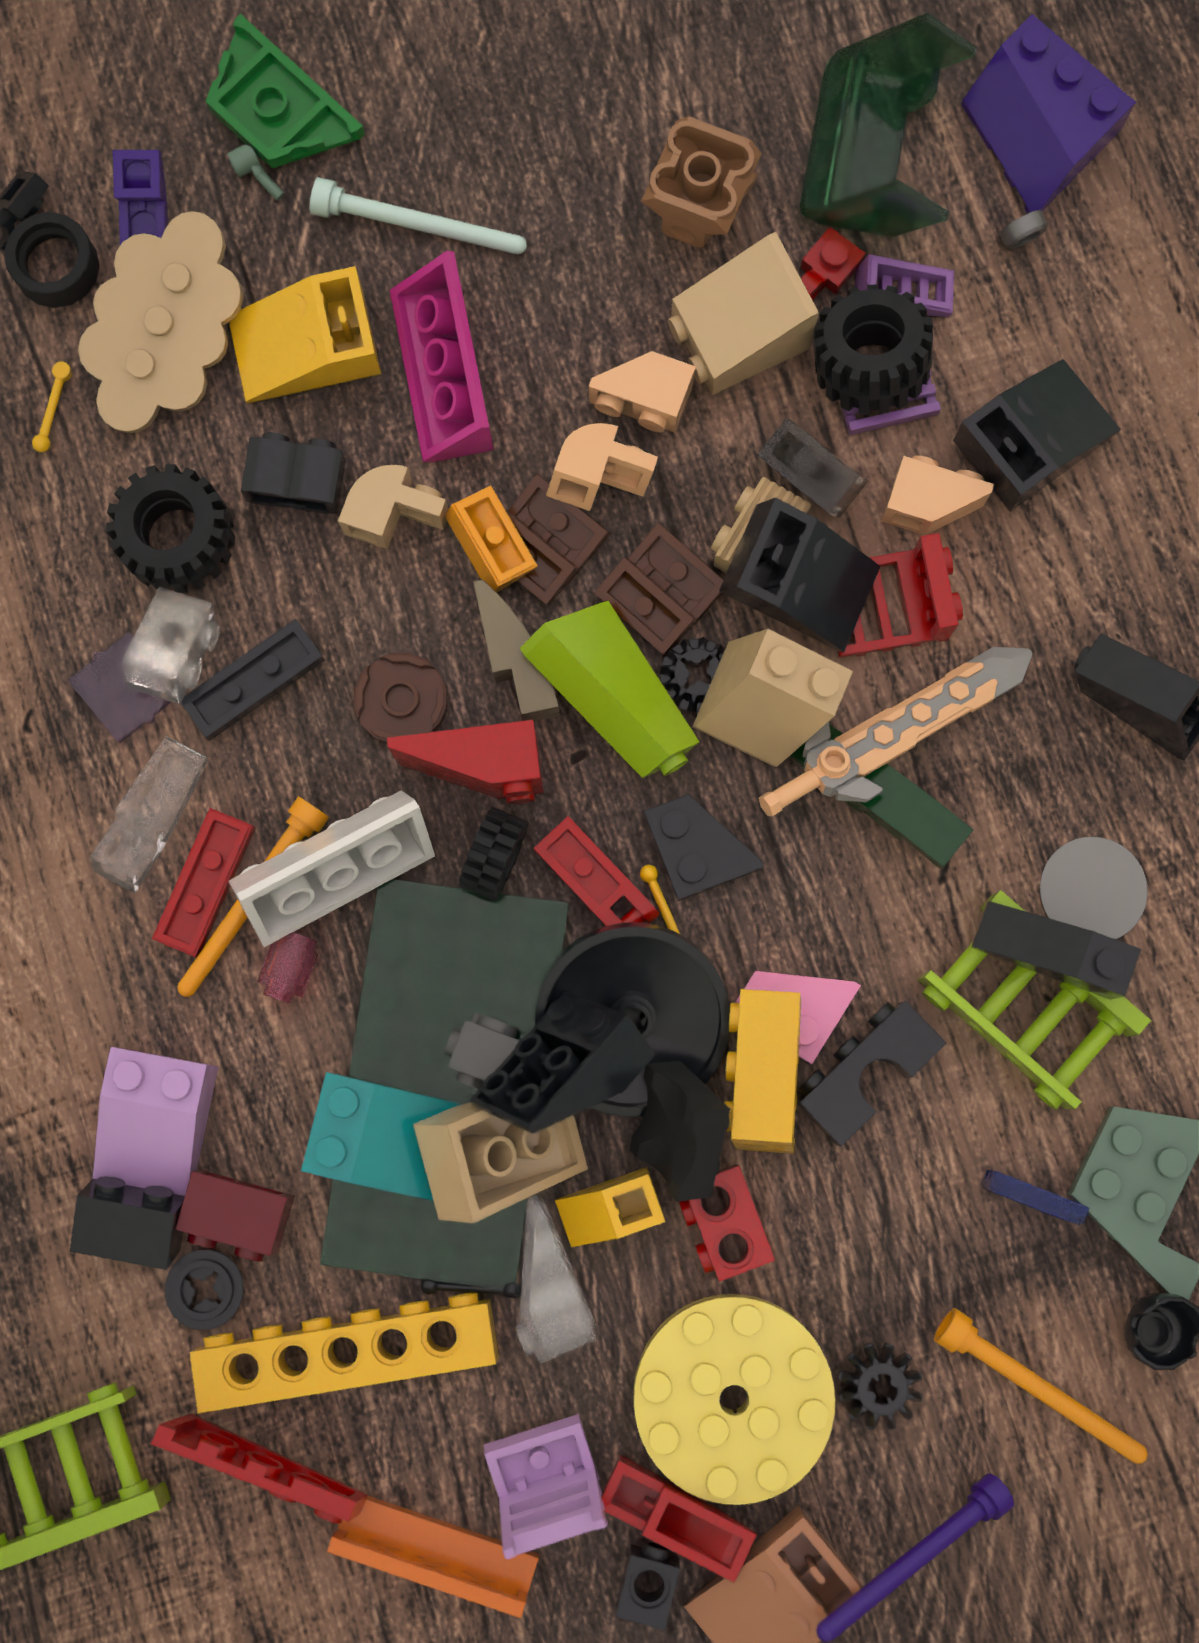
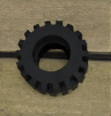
M877 284L867 285V290L859 291L858 287L847 290L848 296L842 297L837 295L831 300V308H823L819 314V322L816 323L814 329L815 373H817V382L820 389H826V397L830 401L840 400V408L850 411L853 407L859 408V414L869 415L870 410H878L879 415L889 413V408L894 405L901 409L908 405V397L916 399L922 393V385H927L930 378L933 348V324L931 317H927V309L922 302L914 304L915 296L907 291L900 295L897 293V287L887 285L886 290L877 289ZM866 345H882L892 349L880 355H865L855 351Z
M165 464L164 472H160L156 465L145 468L147 475L142 478L137 473H134L128 478L132 484L127 489L119 486L114 493L119 499L118 504L109 503L107 514L113 521L106 523V532L113 539L109 543L114 553L120 558L119 560L140 582L148 587L152 584L157 591L165 593L168 592L169 587H172L177 594L187 593L188 584H193L198 590L206 586L203 578L209 574L216 579L222 573L217 565L220 561L228 564L232 556L227 546H235V535L230 529L234 527L232 516L212 484L204 476L200 479L196 471L185 467L181 473L175 464ZM173 510H186L195 514V524L192 533L181 545L167 550H158L149 546L150 530L160 516Z

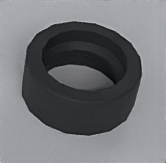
M53 212L31 215L20 222L9 235L4 252L7 271L23 294L38 305L53 308L72 305L85 297L96 283L100 267L97 250L81 225L64 214ZM55 238L68 239L73 242L78 251V259L68 275L58 281L48 283L38 282L31 278L27 272L26 265L29 255L36 246L46 240Z

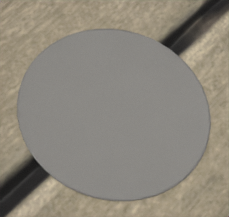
M1083 837L1064 844L1047 861L1040 881L1041 901L1050 919L1088 929L1113 939H1118L1128 933L1140 920L1146 907L1148 895L1147 881L1141 865L1129 850L1117 842L1106 838Z

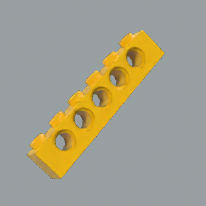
M477 1292L448 1297L449 1306L430 1308L429 1300L399 1305L400 1314L381 1317L380 1308L350 1313L351 1322L332 1325L331 1316L301 1321L302 1330L283 1333L282 1324L253 1329V1338L234 1341L233 1332L204 1337V1346H200L190 1352L197 1413L495 1365L499 1360L490 1299L478 1300ZM438 1321L450 1323L456 1330V1342L449 1347L437 1345L432 1340L430 1333L433 1323ZM396 1329L404 1334L407 1340L405 1353L393 1355L384 1349L382 1336L386 1330ZM346 1337L356 1344L358 1354L354 1362L344 1363L337 1359L333 1350L334 1342L337 1338ZM296 1345L305 1350L308 1356V1365L305 1370L295 1371L287 1365L285 1352L288 1346ZM240 1354H249L256 1359L259 1367L256 1378L247 1379L239 1374L236 1362Z

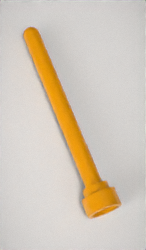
M298 796L287 811L291 814L286 821L289 824L288 828L264 862L281 854L288 846L301 842L305 836L310 838L314 831L319 833L330 817ZM238 899L178 983L177 989L180 995L190 997L195 994L248 917Z
M952 1308L943 1318L935 1332L934 1342L950 1353L955 1351L961 1354L970 1353L1131 1462L1141 1464L1146 1461L1148 1452L1141 1443L977 1335L978 1329L972 1325L973 1320L958 1309Z

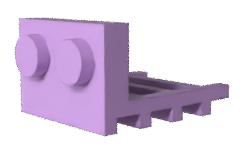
M579 1414L484 1444V1455L499 1497L502 1548L506 1560L516 1557V1555L607 1526V1520L603 1511L605 1508L601 1497L602 1491L598 1481L600 1480Z

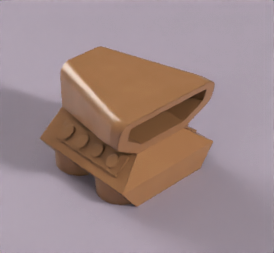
M690 116L676 120L668 133L667 142L657 166L651 172L650 182L641 202L662 217V232L666 236L697 248H703L714 234H728L742 199L755 185L758 175L754 170L762 153L750 139Z

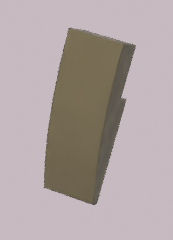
M474 581L495 682L514 679L523 721H538L560 716L553 685L520 650V647L530 638L526 628L506 602L485 581Z

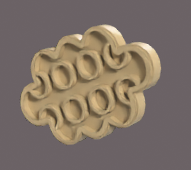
M191 211L179 214L170 221L164 230L162 238L143 233L132 235L123 241L116 251L114 260L117 277L109 279L100 285L95 293L93 305L98 321L89 326L81 336L78 352L80 361L86 371L102 381L96 398L98 412L104 422L117 431L129 434L143 431L153 423L161 407L180 412L190 410L199 404L206 393L208 383L205 369L219 363L227 352L228 338L223 325L233 320L241 310L243 292L241 284L235 275L221 265L226 248L224 234L216 222L203 213Z

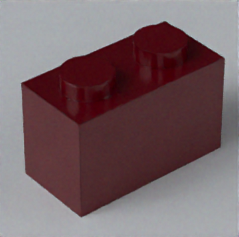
M205 1170L192 1171L175 1230L189 1233L187 1238L189 1243L213 1249L216 1248L217 1242L225 1243L236 1247L234 1255L262 1262L264 1255L272 1256L279 1253L295 1195Z

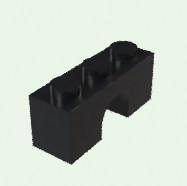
M906 1001L898 1003L895 1007L886 1002L867 1021L873 1028L860 1041L854 1035L851 1036L833 1054L838 1062L825 1075L818 1069L798 1088L803 1096L797 1101V1105L836 1146L844 1145L877 1112L864 1099L859 1087L861 1073L869 1063L875 1060L885 1061L895 1067L904 1078H912L947 1044Z

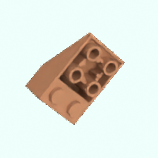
M797 1505L751 1546L735 1583L717 1575L688 1600L684 1607L713 1643H819L821 1640L816 1634L818 1623L863 1588L864 1585L799 1505Z

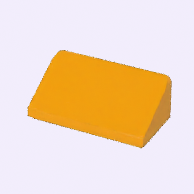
M491 485L449 507L445 514L446 520L481 580L485 581L496 593L538 567Z

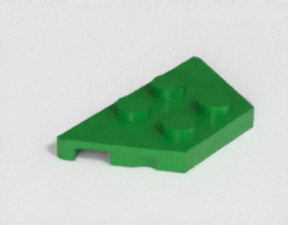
M242 14L235 18L233 39L229 50L223 51L218 65L219 75L212 82L205 102L209 111L240 140L250 146L268 166L273 169L359 140L365 135L361 123Z

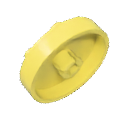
M719 1294L704 1297L685 1305L670 1315L653 1333L643 1350L636 1370L634 1411L641 1440L655 1465L668 1479L684 1491L698 1498L720 1504L743 1505L773 1498L790 1489L808 1474L823 1453L830 1437L835 1414V1391L832 1374L820 1346L809 1331L794 1316L778 1305L755 1296ZM731 1385L741 1386L748 1393L744 1404L736 1408L737 1413H734L733 1409H728L720 1403L722 1391Z

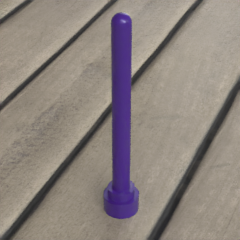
M987 1473L971 1486V1494L967 1496L968 1503L820 1621L816 1627L818 1638L823 1642L833 1641L980 1520L988 1522L990 1519L999 1520L1014 1507L1013 1497L1005 1484L998 1477Z

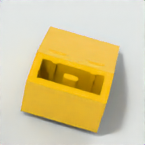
M356 266L309 276L241 309L237 316L229 322L247 404L381 374L364 292Z

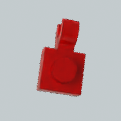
M831 227L825 231L801 261L800 268L806 272L801 277V280L812 301L816 299L824 287L837 294L863 262L866 255L864 251Z

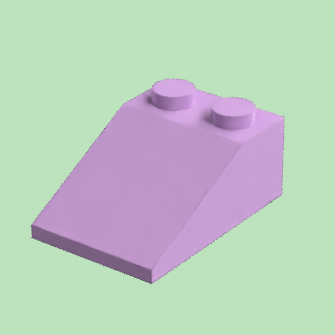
M110 1047L99 1100L93 1179L116 1177L124 1180L125 1185L140 1188L164 1186L170 1188L173 1194L185 1196L192 1171H197L219 1066Z

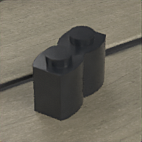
M273 432L263 433L262 437L249 438L241 493L245 501L259 505L282 508L292 507L309 512L337 514L346 463L343 451L336 449V444L324 439H310L308 444H294L290 442L289 437Z

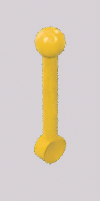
M57 362L52 367L55 381L40 432L32 439L34 450L40 453L46 452L50 448L48 435L64 382L72 377V370L65 362Z
M650 864L644 865L639 873L640 878L645 883H648L667 928L680 934L657 882V868Z

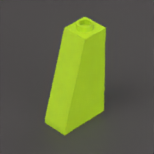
M608 600L544 623L520 647L524 656L642 778L660 770L664 776H667L688 762L685 754L696 746L699 740Z

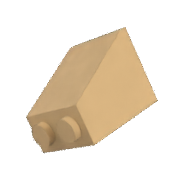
M774 232L672 299L671 318L668 319V325L675 341L679 345L685 343L692 357L688 358V363L696 366V381L699 384L705 382L711 395H714L809 350L819 312L777 233Z
M770 629L729 641L692 728L773 767H778L835 716L853 671Z

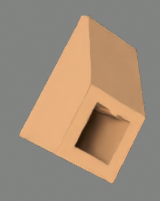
M651 351L592 377L589 384V403L595 404V408L605 415L620 417L623 414L637 419L638 423L648 430L664 432L666 429L676 433L694 385L696 366Z
M917 455L910 458L903 456L881 522L927 535L982 508L992 493L994 484L984 481L983 476L970 470L954 472L939 467V463L929 457Z

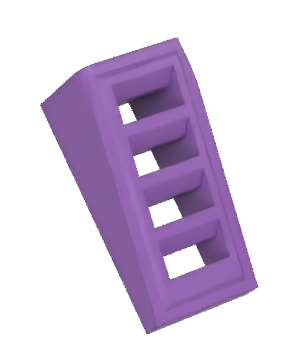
M870 254L856 270L855 287H858L859 291L867 290V285L877 284V279H879L878 289L886 290L887 285L892 286V280L898 281V294L902 295L906 291L911 294V282H917L914 304L922 302L927 309V316L949 317L953 312V270ZM929 283H936L935 300L928 299Z

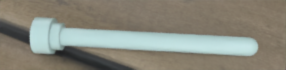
M317 177L312 188L310 213L313 215L330 218L332 214L339 216L341 212L513 254H522L527 247L526 240L519 235L346 194L344 188L337 187L336 181Z

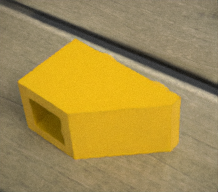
M647 1167L555 1199L571 1247L618 1239L665 1222L664 1213Z

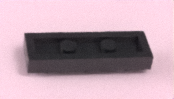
M294 619L179 701L205 738L210 741L318 666L325 659L298 621Z

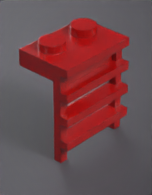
M940 534L920 536L913 550L869 557L881 567L894 565L908 634L893 637L879 570L871 588L881 639L865 642L861 617L859 616L852 633L853 644L847 645L844 652L837 650L838 658L856 655V657L864 656L866 653L881 650L883 652L892 651L894 648L909 645L911 647L920 646L921 643L937 640L938 642L948 641L959 625L958 621L963 619V608L959 593H952L948 575L953 574V560L949 547H942Z

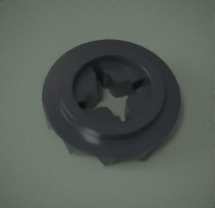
M705 637L690 640L683 639L679 644L668 650L661 665L660 681L677 707L690 712H699L710 686L708 682L705 684L703 681L698 680L694 685L691 684L688 689H685L690 672L682 662L698 667L709 660L706 676L710 679L711 683L725 651L722 644H716Z
M212 1249L197 1250L184 1255L173 1265L165 1283V1299L170 1312L180 1323L196 1330H210L225 1324L238 1312L245 1294L242 1271L237 1268L230 1256ZM218 1273L213 1290L222 1301L207 1297L194 1307L193 1303L197 1299L195 1296L198 1294L199 1289L194 1285V1281L189 1276L193 1279L197 1278L204 1281Z

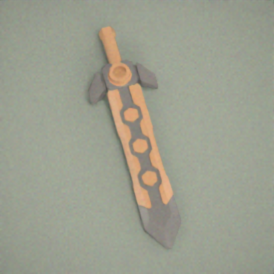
M992 647L945 674V677L894 707L886 708L838 736L835 740L829 741L831 734L829 722H827L806 741L802 754L806 758L804 762L805 773L776 790L758 797L761 808L767 816H774L781 812L782 808L816 788L823 795L829 797L836 795V800L868 802L881 794L883 789L864 778V776L912 749L918 742L969 712L978 710L1021 684L1031 660L1032 651L1027 648Z

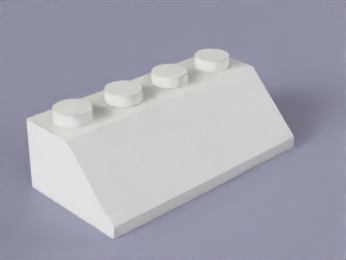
M401 790L389 797L377 799L368 808L347 819L335 821L323 832L303 842H296L288 846L281 854L261 864L246 868L239 876L229 880V883L263 947H266L435 857V853L420 807L412 797Z

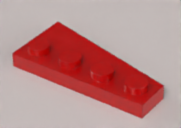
M192 1413L159 1424L151 1442L154 1446L266 1489L270 1494L281 1500L291 1503L299 1502L314 1508V1514L318 1517L336 1524H341L343 1520L349 1522L358 1516L368 1496L366 1493Z

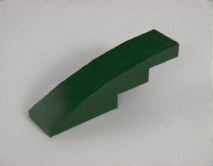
M829 724L831 734L829 741L835 740V738L843 734ZM806 742L790 755L802 767H804L806 759L802 756ZM887 763L864 776V778L882 787L881 794L868 802L845 801L859 813L865 812L899 841L904 839L939 869L945 866L974 830Z

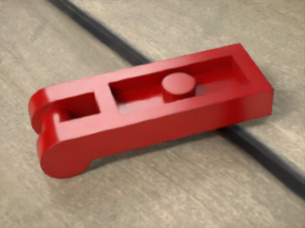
M569 816L533 848L536 854L604 926L633 922H647L650 924L660 915L648 899ZM624 897L632 908L619 919L611 908Z

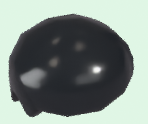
M1151 1293L1140 1298L1131 1308L1125 1323L1124 1338L1128 1350L1135 1359L1153 1370H1174L1187 1362L1188 1359L1196 1357V1344L1199 1338V1307L1176 1294Z

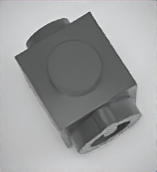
M474 1012L471 1022L465 1020L462 1029L454 1027L446 1044L444 1055L451 1057L448 1067L458 1071L455 1080L480 1089L484 1080L495 1072L515 1049L519 1041L515 1039L519 1028Z

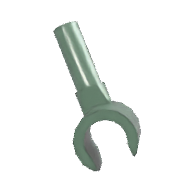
M242 145L228 152L227 155L238 178L252 172L256 180L276 201H279L285 193L265 173L254 150L250 146Z

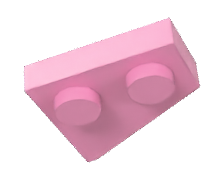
M755 971L744 989L801 993L799 1058L811 1065L861 985L854 981ZM740 995L735 1003H740Z

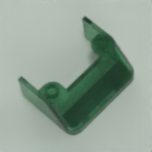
M927 12L838 50L828 61L822 77L800 200L802 215L819 225L889 237L947 221L948 210L902 181L896 180L907 113L918 110L931 102L937 92L941 69L974 57L977 47Z

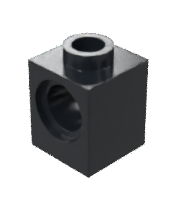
M643 1541L642 1547L631 1544L616 1601V1617L665 1630L680 1572L679 1557L671 1555L672 1551L653 1541ZM647 1570L657 1572L663 1578L661 1587L654 1592L641 1591L635 1584V1579L641 1572Z

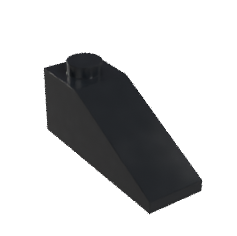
M988 901L985 906L971 948L1110 1000L1126 995L1141 952L1140 948L1100 933Z

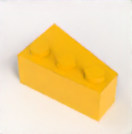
M740 989V1003L731 1002L729 1032H737L738 1036L737 1052L728 1051L726 1061V1081L735 1082L733 1101H724V1103L730 1108L727 1131L731 1132V1140L736 1150L795 1154L794 1126L795 1110L797 1109L796 1090L801 1023L800 992Z

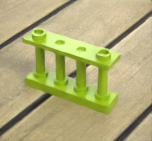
M1001 890L991 895L980 908L984 912L987 902L991 901L1025 911ZM972 943L941 978L932 970H929L918 979L926 987L922 994L930 1003L943 1012L950 1008L1037 1085L1033 1090L1034 1093L1054 1110H1057L1059 1106L1064 1109H1076L1082 1101L1072 1094L1068 1088L1114 1035L1117 1037L1122 1033L1126 1037L1139 1035L1151 1022V1019L1125 997L1110 1000L1061 982L1059 984L1060 992L1014 1043L993 1023L1037 972L1017 965L978 1011L956 992L988 955L985 952L971 948ZM1086 1001L1099 1013L1096 1017L1098 1023L1052 1076L1030 1056L1076 1002L1082 1004Z
M116 1382L88 1392V1403L0 1435V1449L4 1448L27 1524L23 1526L25 1532L23 1535L7 1540L5 1532L0 1533V1570L158 1511L171 1501L165 1481L149 1486L147 1479L142 1480L118 1404L137 1395L134 1385L119 1391ZM96 1412L99 1413L122 1488L118 1490L120 1498L102 1504L100 1496L94 1497L71 1425L72 1421ZM49 1430L52 1432L75 1506L70 1508L73 1516L57 1522L54 1521L53 1514L47 1515L24 1444L25 1439Z

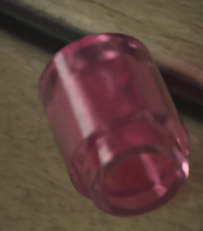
M291 932L270 944L257 980L258 983L266 985L263 995L289 1004L293 995L303 998L318 956L317 953H314L318 941Z

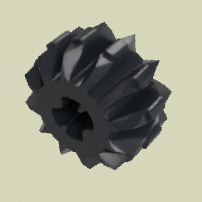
M886 1342L884 1344L880 1357L877 1356V1351L872 1343H865L864 1352L866 1360L862 1362L853 1352L847 1355L848 1361L856 1368L854 1373L847 1370L838 1371L837 1376L841 1381L852 1384V1386L840 1390L838 1397L842 1402L854 1401L847 1412L853 1420L860 1418L866 1412L865 1425L868 1429L874 1430L878 1425L880 1415H882L886 1427L892 1430L896 1428V1420L893 1413L899 1411L907 1420L913 1417L912 1411L905 1405L906 1400L913 1402L922 1401L923 1395L919 1391L908 1388V1386L921 1381L922 1375L918 1370L905 1371L910 1366L912 1357L904 1352L894 1359L895 1347L891 1343ZM884 1374V1378L891 1384V1388L887 1394L881 1390L882 1397L878 1398L868 1385L872 1378L879 1381L878 1375Z

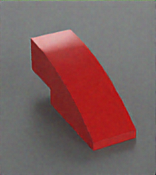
M622 1455L619 1456L601 1495L605 1508L604 1512L641 1530L642 1536L735 1583L756 1537L754 1531L729 1515Z

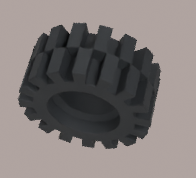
M492 806L488 810L485 820L483 819L480 824L479 831L473 839V845L468 851L467 860L463 865V872L459 878V887L496 901L500 893H502L505 883L511 875V870L517 861L516 858L521 851L522 842L526 837L529 821Z

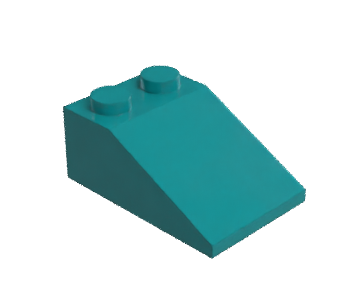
M326 1072L301 1171L351 1184L434 1201L413 1124L462 1104Z

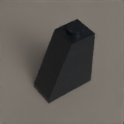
M1103 634L1099 635L1092 647L1087 646L1082 650L1076 660L1074 671L1080 691L1172 755L1185 761L1199 740V681Z

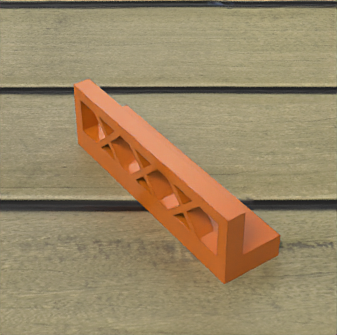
M367 1496L361 1513L349 1522L343 1520L339 1524L327 1550L328 1553L518 1618L522 1617L540 1555L528 1551L506 1560L502 1541L371 1496Z

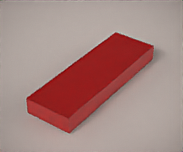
M209 808L152 936V940L193 957L198 956L206 943L231 886L229 880L235 877L256 827Z

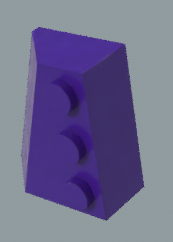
M1031 14L1000 46L964 97L962 106L987 148L993 149L1005 169L1003 173L1011 188L1016 187L1026 204L1024 209L1028 214L1037 210L1043 211L1122 130L1136 102L1037 17Z

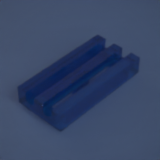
M986 1169L981 1183L982 1189L1072 1224H1084L1089 1210L1087 1206L994 1170Z

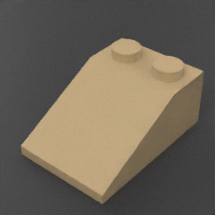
M469 1102L413 1124L439 1220L475 1223L588 1170L574 1115L532 1134L473 1106Z

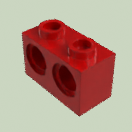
M736 1164L720 1170L715 1177L714 1186L724 1188L728 1194V1205L723 1212L719 1214L705 1212L701 1206V1199L679 1201L687 1226L697 1223L703 1243L695 1245L705 1274L715 1271L716 1277L720 1282L775 1261L740 1165ZM728 1234L741 1235L746 1243L745 1253L740 1259L735 1261H727L719 1254V1243Z

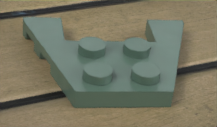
M1109 1106L1067 1194L1135 1260L1134 1262L1147 1275H1150L1166 1291L1165 1293L1176 1294L1189 1300L1199 1280V1263L1159 1243L1158 1240L1199 1155V1120Z

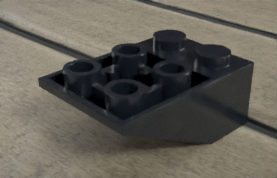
M1061 359L999 394L962 421L953 441L978 473L983 476L984 480L994 484V493L1011 512L1119 433L1121 429L1066 361Z
M775 497L756 504L719 592L821 643L844 652L881 566L817 518Z
M565 991L558 1000L549 1006L547 1013L532 1030L518 1041L515 1049L495 1072L484 1080L480 1089L469 1102L489 1114L534 1134L624 1092L655 1056V1053L627 1014Z

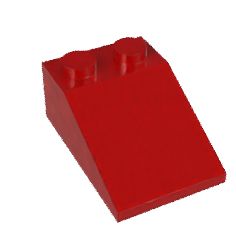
M534 720L387 738L388 748L399 765L496 799L506 798L507 804L529 803L535 801L534 794L544 793L538 738Z

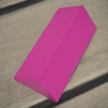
M447 250L390 289L423 462L428 463L494 450L455 254Z

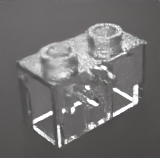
M158 587L121 662L127 688L181 704L187 689H194L199 681L202 671L201 660L205 651H212L219 637L220 625L215 623L213 604Z

